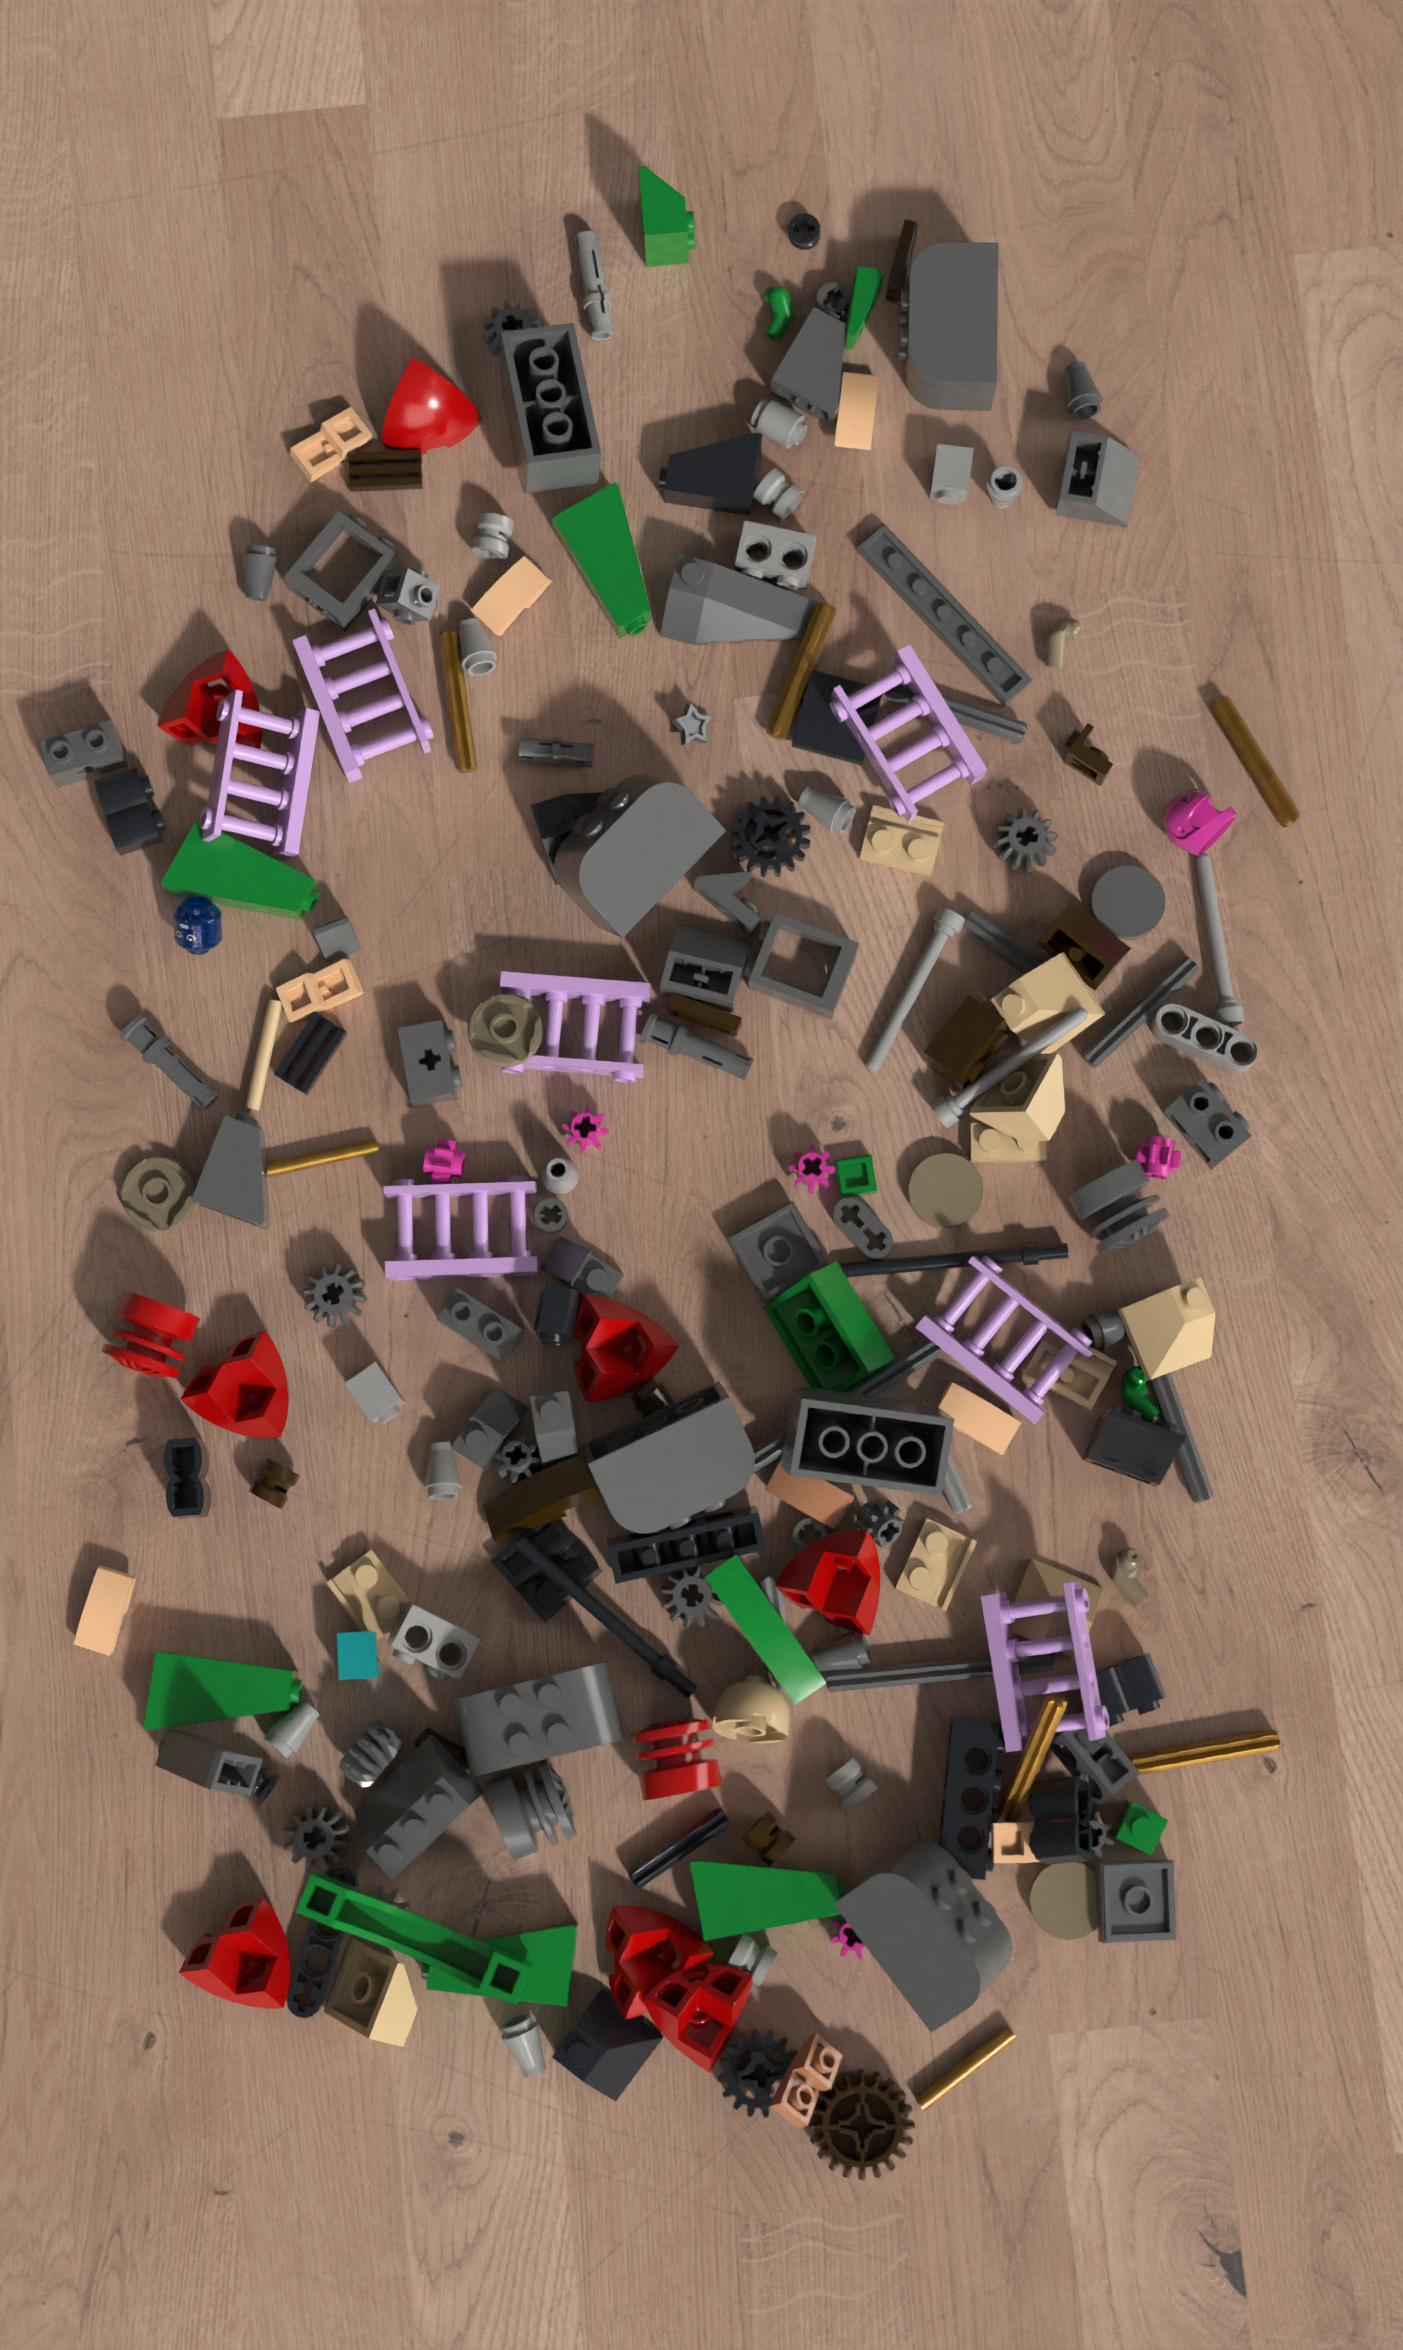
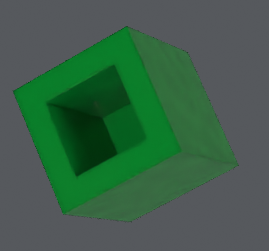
M1127 1800L1111 1836L1152 1856L1168 1820Z

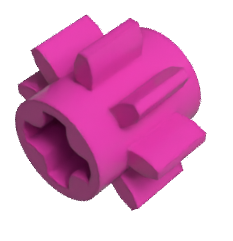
M588 1105L585 1108V1113L577 1114L576 1111L571 1110L572 1123L562 1124L564 1131L572 1132V1136L566 1141L568 1147L577 1143L580 1145L582 1154H585L587 1147L592 1145L598 1150L602 1149L599 1138L600 1136L609 1135L608 1129L599 1127V1124L604 1121L605 1115L602 1113L596 1117L593 1116ZM584 1122H590L591 1128L595 1130V1132H589L587 1138H582L580 1131L576 1130L577 1128H583Z
M1147 1136L1146 1144L1138 1143V1146H1136L1134 1160H1139L1148 1177L1168 1179L1170 1171L1177 1172V1169H1179L1182 1151L1173 1150L1175 1141L1160 1136Z
M438 1138L437 1146L427 1145L423 1173L432 1174L431 1181L434 1184H451L452 1177L462 1178L465 1165V1150L457 1149L456 1140Z
M811 1145L809 1153L805 1155L796 1150L795 1157L799 1163L798 1165L788 1166V1172L797 1173L798 1175L794 1182V1187H798L803 1183L808 1186L809 1194L813 1193L814 1186L818 1184L828 1188L829 1183L825 1178V1174L835 1173V1167L826 1166L825 1161L828 1160L830 1153L827 1151L819 1155L815 1153L814 1145ZM807 1162L811 1166L818 1163L820 1165L818 1169L819 1176L816 1177L813 1173L808 1176L804 1175L805 1163Z
M832 1920V1925L838 1929V1935L829 1938L830 1942L837 1943L841 1941L843 1947L841 1948L840 1955L842 1957L847 1954L848 1950H852L861 1959V1949L865 1946L863 1942L854 1939L851 1944L847 1943V1935L843 1931L846 1927L851 1928L846 1920L842 1923Z

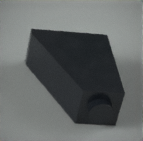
M752 433L670 455L668 468L661 467L658 489L664 490L665 503L751 516L762 451V434Z

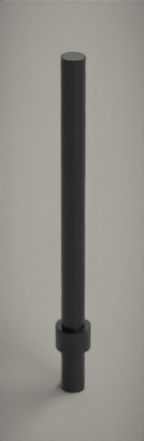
M1037 1242L1021 1243V1247L841 1263V1269L846 1278L963 1268L973 1267L968 1263L972 1256L982 1259L984 1255L991 1258L997 1264L1022 1262L1023 1266L1038 1265L1039 1261L1068 1258L1067 1243L1037 1246Z
M525 1535L518 1540L514 1547L649 1664L652 1667L650 1671L661 1681L666 1679L686 1698H689L694 1693L697 1686L675 1667L677 1663L667 1654L661 1655Z

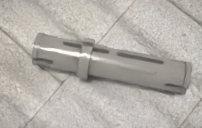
M590 230L577 233L574 239L577 246L585 292L583 307L588 312L591 338L595 341H605L615 335L609 309L612 305L611 296L606 292L597 233Z

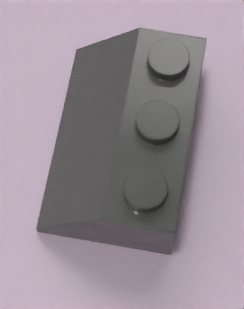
M433 1735L429 1736L354 1810L365 1851L391 1880L406 1869L485 1792Z

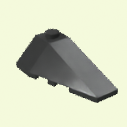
M679 554L669 587L660 636L695 646L708 645L710 642L730 641V644L747 640H766L767 642L802 640L818 602L716 563Z

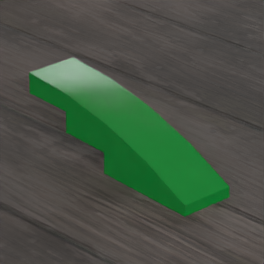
M737 1554L705 1576V1579L795 1705L827 1683Z

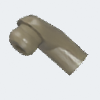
M1063 617L1056 622L1047 638L1045 666L1064 667L1066 638L1076 639L1079 636L1080 623L1078 620H1067V617Z
M1126 1548L1120 1550L1114 1558L1112 1581L1135 1607L1148 1596V1593L1135 1580L1138 1564L1141 1563V1555L1134 1548Z

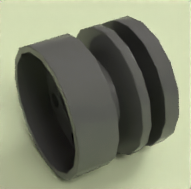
M1139 1160L1131 1161L1112 1170L1076 1191L1068 1198L1080 1220L1098 1216L1100 1222L1088 1232L1090 1238L1105 1232L1109 1235L1108 1238L1095 1246L1100 1255L1109 1251L1124 1249L1153 1233L1160 1223L1170 1216L1166 1208L1159 1209L1151 1214L1148 1213L1147 1209L1160 1200L1158 1194L1140 1199L1138 1192L1150 1180Z
M548 1759L538 1762L542 1779L537 1781L530 1766L524 1767L526 1784L524 1787L519 1788L510 1774L485 1783L496 1822L507 1849L514 1860L538 1851L536 1832L543 1830L552 1845L557 1844L558 1837L554 1827L556 1824H560L567 1839L577 1836L574 1825V1809L561 1776L555 1772Z

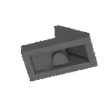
M751 872L698 876L695 879L694 891L748 936L751 937L760 927V917L757 915L759 913L758 908L744 897L740 900L736 898L751 881Z
M560 1236L541 1266L542 1270L583 1295H594L611 1299L625 1277L618 1270L593 1256L590 1250Z

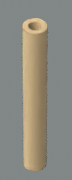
M269 999L244 1107L251 1111H259L282 1010V1003L277 1000Z

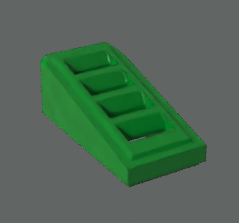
M858 266L855 270L845 333V349L853 350L883 288L885 271L882 269Z

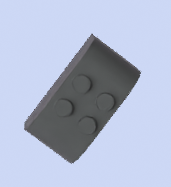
M939 242L924 248L912 263L908 289H901L898 361H905V383L912 397L923 406L936 410L991 411L997 384L998 243Z
M574 323L501 332L499 360L501 388L523 493L597 484L601 450Z
M634 775L624 779L615 788L607 789L598 798L597 807L589 815L585 814L574 822L571 827L572 832L561 843L555 857V875L563 891L597 927L621 938L650 911L726 832L723 826L689 789L680 784L650 775Z
M720 1381L581 1446L587 1464L612 1516L621 1526L636 1533H653L668 1526L670 1529H675L688 1523L691 1520L690 1516L702 1510L711 1512L722 1507L726 1503L725 1499L737 1494L747 1485L755 1466V1455L752 1445Z
M793 1388L781 1466L790 1476L942 1496L955 1419L942 1409L912 1401L819 1388Z
M606 1662L453 1700L471 1777L604 1745L625 1738Z
M919 1840L903 1845L869 1869L834 1903L835 1907L930 2032L938 2029L971 2007L1008 1966L1011 1960V1937L994 1907L985 1900L972 1883L969 1874L959 1866L955 1859L945 1849L932 1842Z

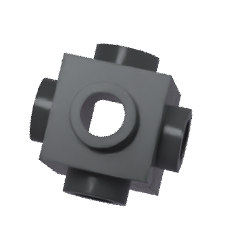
M418 569L385 570L375 604L394 614L393 619L402 624L414 625L416 621H429L436 610L437 597L441 586L430 581L428 574Z

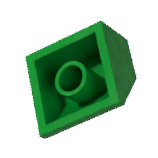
M646 166L638 167L646 267L689 263V250L695 249L693 211H686L684 196Z

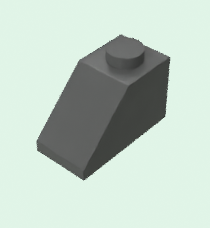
M496 1387L471 1416L451 1448L487 1471L495 1459L494 1455L499 1453L504 1445V1441L508 1440L528 1410V1407Z

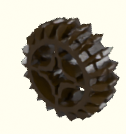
M858 2069V2081L851 2082L849 2072L844 2071L842 2072V2078L845 2083L843 2086L839 2087L834 2079L831 2087L834 2092L831 2095L826 2091L819 2093L818 2097L825 2104L824 2106L815 2104L813 2113L820 2115L821 2118L811 2119L808 2127L811 2129H821V2132L812 2135L810 2140L812 2144L816 2145L825 2143L819 2149L817 2155L820 2159L826 2158L830 2154L833 2155L828 2164L829 2169L832 2171L843 2162V2177L848 2178L851 2175L852 2167H858L859 2180H865V2168L872 2167L873 2175L875 2178L881 2176L878 2164L884 2162L886 2167L892 2171L895 2169V2165L890 2156L894 2154L900 2159L906 2157L905 2151L898 2144L899 2142L906 2145L912 2144V2137L902 2133V2131L914 2129L915 2122L911 2119H902V2116L910 2114L913 2109L911 2104L898 2106V2103L904 2099L906 2094L902 2089L892 2095L890 2094L895 2084L893 2079H887L881 2087L878 2085L880 2081V2072L878 2071L873 2072L870 2082L865 2081L864 2069ZM855 2093V2103L852 2111L846 2115H838L837 2118H830L836 2104L844 2097ZM867 2093L874 2094L883 2099L891 2108L894 2118H884L883 2115H875L868 2109ZM863 2105V2113L867 2122L872 2123L870 2129L866 2127L867 2132L863 2133V2142L860 2144L859 2133L856 2126L851 2125L852 2120L857 2121L856 2116L860 2115V2106ZM829 2130H839V2133L851 2135L855 2140L856 2155L849 2154L840 2149L831 2138ZM893 2131L884 2147L868 2155L869 2141L874 2135Z

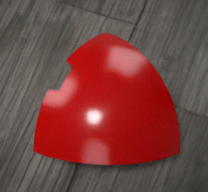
M412 357L391 399L384 421L382 444L394 451L421 449L422 454H426L427 450L445 445L450 448L461 442L471 434L482 419L476 407L457 387L438 372Z
M229 649L206 659L181 681L161 712L157 723L160 729L192 746H195L197 741L200 740L217 745L221 722L216 717L217 708L220 700L235 690L243 691L241 707L260 712L253 685L241 663ZM238 722L235 743L260 749L262 728Z
M584 1294L577 1313L574 1329V1338L581 1340V1358L574 1363L578 1384L587 1402L604 1401L626 1394L647 1382L668 1363L679 1345L666 1330L643 1313L608 1298Z
M263 1330L229 1346L226 1358L221 1360L217 1366L211 1367L206 1365L191 1381L180 1399L199 1416L218 1427L250 1437L275 1438L281 1437L286 1424L289 1391L286 1372L279 1352L269 1335Z
M847 1530L825 1536L805 1547L788 1563L779 1576L775 1587L802 1609H815L817 1612L825 1614L828 1623L857 1633L863 1632L865 1635L870 1636L880 1595V1564L875 1542L867 1530Z
M263 1898L254 1899L229 1911L225 1915L227 1918L225 1926L218 1930L215 1935L212 1936L204 1933L189 1952L179 1973L201 1989L228 2001L257 2008H284L290 1983V1956L286 1936L271 1906Z
M613 1906L606 1929L605 1949L611 1950L614 1955L615 1972L608 1976V1980L620 2013L624 2019H629L648 2012L644 1998L659 1982L678 1971L686 1974L703 1970L710 1961L714 1951L694 1930L669 1915L637 1906Z
M707 1965L704 1970L686 1974L678 1971L663 1979L644 1998L646 2009L661 2033L686 2057L710 2073L739 2022L749 1997L753 1976L736 1968L721 1965Z

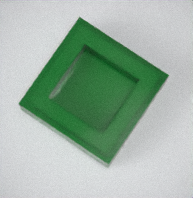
M871 1154L834 1160L840 1199L877 1193Z

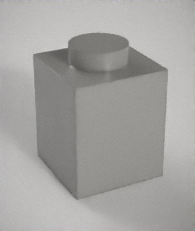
M937 443L930 498L937 499L938 502L946 505H956L959 502L966 503L974 448Z
M374 1362L344 1383L366 1417L373 1424L379 1420L382 1424H385L401 1413L399 1406L405 1403V1401L378 1363Z

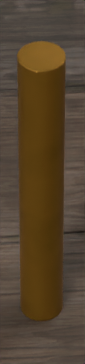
M376 1138L267 1162L268 1177L379 1153Z
M1006 2026L916 2097L915 2100L925 2112L1017 2039L1016 2036Z

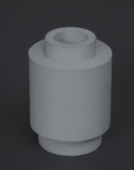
M765 399L761 400L750 422V425L756 428L757 433H761L762 436L786 449H789L793 444L799 445L807 430V425L804 424V415L775 400L770 402Z

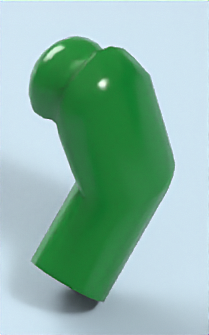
M771 286L766 290L764 300L768 306L772 307L774 316L764 332L767 337L779 342L792 322L795 311L790 293L782 286Z
M1134 1366L1128 1369L1122 1378V1400L1129 1408L1140 1412V1418L1150 1423L1159 1413L1160 1409L1146 1398L1147 1380L1141 1366Z

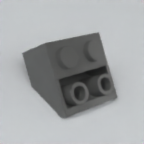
M1072 430L1067 447L1055 515L1127 528L1140 456L1109 436Z
M678 923L666 959L660 983V994L670 997L672 992L708 1006L733 1013L751 940Z

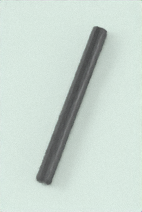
M928 1338L844 1392L878 1396L938 1358L942 1353L941 1349ZM786 1429L753 1449L755 1455L753 1473L782 1456Z
M1054 1653L1021 1657V1661L1017 1662L1019 1674L1055 1670ZM985 1656L829 1671L826 1673L828 1691L837 1692L994 1677L991 1657Z

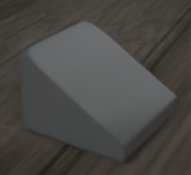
M342 917L316 927L313 930L327 962H332L360 950L359 942L348 917Z

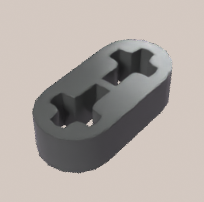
M847 1197L838 1201L833 1212V1221L836 1227L868 1259L880 1260L886 1257L893 1245V1237L889 1229L859 1199ZM845 1206L850 1210L856 1207L859 1210L856 1218L862 1226L858 1228L852 1221L843 1223L841 1221L843 1217L841 1208ZM867 1229L875 1237L882 1234L885 1237L882 1242L885 1249L880 1251L878 1248H874L870 1251L867 1248L869 1239L863 1231Z

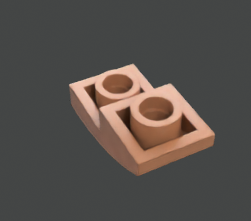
M781 1460L765 1488L767 1492L837 1530L855 1497L827 1480L790 1476L781 1466Z
M817 2033L811 2034L788 2067L770 2106L796 2128L808 2126L819 2093L831 2089L843 2055Z

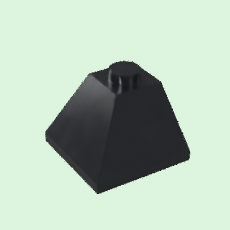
M603 792L564 794L531 805L533 817L556 885L559 883L556 879L554 863L559 846L572 832L571 827L574 822L585 814L589 815L597 807V800Z
M601 1989L554 2051L552 2058L582 2082L612 2100L617 2101L661 2042L663 2036L638 2016L624 2019L614 1997L604 1989Z

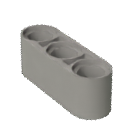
M1166 1004L1160 1008L1152 1020L1151 1029L1157 1040L1234 1074L1244 1073L1258 1058L1259 1047L1251 1036L1179 1004ZM1173 1016L1179 1022V1030L1173 1032L1166 1030L1162 1026L1161 1018ZM1198 1031L1210 1033L1214 1040L1213 1045L1210 1047L1200 1045L1196 1040V1033ZM1240 1046L1244 1048L1248 1054V1060L1246 1062L1234 1060L1230 1052L1231 1047Z

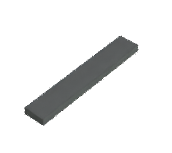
M884 523L856 547V551L1004 707L1032 683L1031 677Z

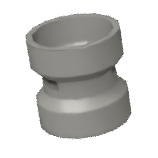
M775 468L760 482L753 497L762 505L768 504L773 506V513L781 520H785L801 502L805 492L796 484L788 485L785 475Z
M496 513L480 514L477 522V528L480 532L473 541L471 550L473 554L492 561L506 560L509 552L507 538L513 533L515 524L513 520Z
M854 1757L847 1760L823 1780L830 1790L838 1792L841 1796L840 1803L847 1812L877 1789L870 1778H865L861 1774L860 1765Z
M744 1933L739 1938L725 1966L748 1972V1974L753 1976L752 1983L760 1986L778 1952L768 1946L762 1947L760 1950L758 1948L759 1945L755 1944L754 1938Z

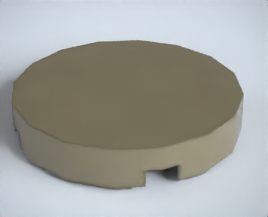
M497 994L491 996V999L486 1000L484 1003H479L474 1008L468 1019L467 1034L473 1052L482 1061L495 1067H513L525 1063L537 1052L542 1042L543 1025L540 1015L527 999L515 994Z
M951 1153L935 1154L920 1162L911 1174L908 1186L909 1203L917 1217L928 1225L938 1228L959 1227L969 1221L979 1209L984 1192L981 1176L975 1166L962 1156Z
M166 1156L144 1159L137 1162L124 1177L121 1184L123 1208L126 1215L138 1226L150 1231H168L180 1226L191 1215L196 1204L191 1200L196 1185L191 1173L180 1162Z
M1080 1862L1051 1864L1039 1871L1031 1883L1028 1897L1031 1913L1039 1927L1053 1937L1065 1940L1083 1938L1098 1927L1096 1872Z

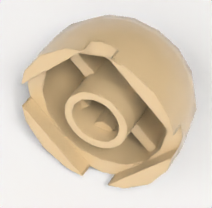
M746 1676L745 1681L732 1684L724 1689L718 1697L714 1710L713 1730L717 1734L733 1740L737 1739V1733L752 1736L749 1741L750 1743L782 1742L786 1739V1735L788 1736L790 1707L786 1697L776 1687L767 1684L768 1680L766 1678Z

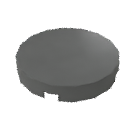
M1121 865L1108 870L1098 879L1091 894L1090 910L1093 918L1116 937L1125 938L1124 940H1135L1148 935L1160 922L1165 910V894L1160 882L1149 871L1138 866Z

